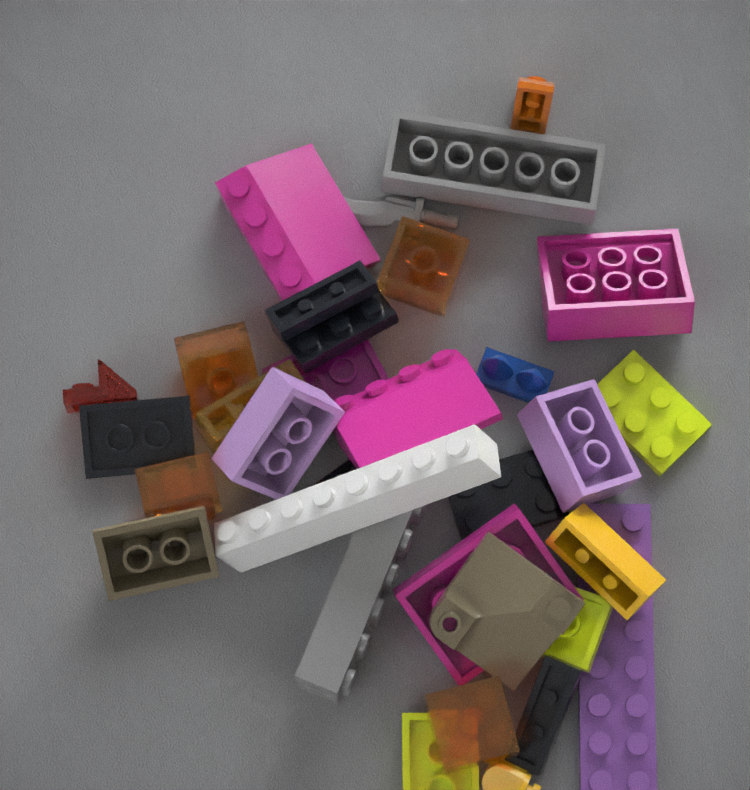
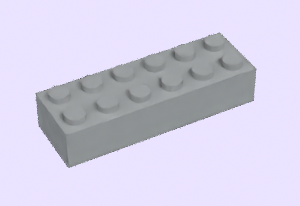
M394 111L382 176V192L592 226L597 208L606 144Z
M426 505L354 532L295 673L297 688L337 704L342 695L349 697L356 680V670L353 669L356 660L363 662L371 637V635L367 634L370 626L377 628L385 608L383 607L385 600L381 598L384 591L391 594L399 574L397 573L399 565H396L397 559L405 560L412 543L413 531L410 530L411 525H419Z

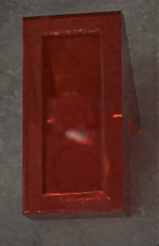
M98 359L99 386L94 387L91 383H77L72 385V389H63V404L68 413L79 412V405L140 400L137 390L100 359Z

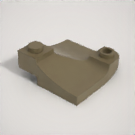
M487 531L435 604L429 622L433 634L439 640L466 656L515 691L545 651L561 634H564L585 603L581 598L551 578L549 574ZM447 617H453L457 621L456 626L451 630L445 629L442 625Z

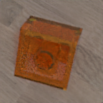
M244 321L174 338L187 395H190L194 420L246 407L260 386V381Z

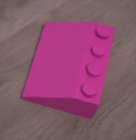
M312 143L248 164L215 182L223 203L280 301L291 297L359 260L367 269L381 262L380 257Z
M678 229L537 237L542 307L547 342L692 333L695 300Z
M446 349L435 353L431 360L423 364H413L404 367L399 371V375L388 380H376L368 384L365 388L366 390L353 396L344 395L335 399L334 402L345 413L333 432L339 447L356 469L474 424L480 429L486 428L503 420V416L467 359L456 349Z
M515 503L393 588L395 597L459 687L479 675L484 669L439 640L433 634L429 620L435 604L487 531L583 600ZM447 617L442 625L445 629L451 630L456 626L457 621L453 617Z

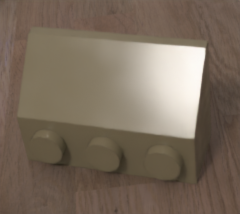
M204 506L92 530L108 601L220 577Z

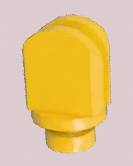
M495 759L490 762L482 778L483 790H540L541 786L536 783L533 786L529 785L528 783L532 775L527 773V770L504 759Z

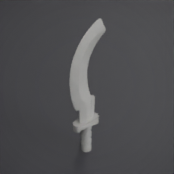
M389 196L386 197L385 201H360L344 197L362 226L392 225L395 220L413 223L412 231L422 233L421 222L456 230L458 228L460 216L424 209L425 198L416 197V202H411Z

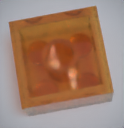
M402 216L377 280L379 291L387 298L445 317L468 256L470 239Z
M208 452L135 469L146 518L201 506L205 507L208 520L214 519L216 513L223 512Z
M500 676L425 694L424 704L443 775L515 757L520 752Z

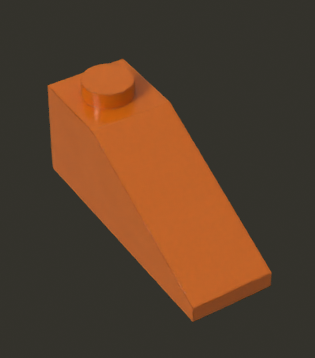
M538 76L519 77L510 129L545 135L554 93V83L547 82L544 78Z

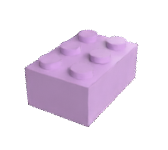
M271 367L211 459L232 482L277 500L291 494L345 411L323 390Z
M595 379L536 396L516 414L563 513L574 510L583 503L589 505L619 495L642 477Z

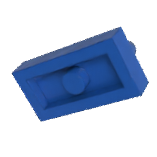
M486 347L476 375L485 388L529 403L536 396L548 392L555 371Z

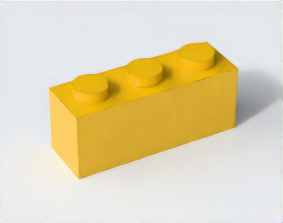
M585 503L566 516L545 541L559 557L626 620L630 619L666 581L660 573Z

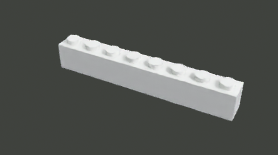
M474 424L214 523L215 556L242 573L501 477L497 443Z

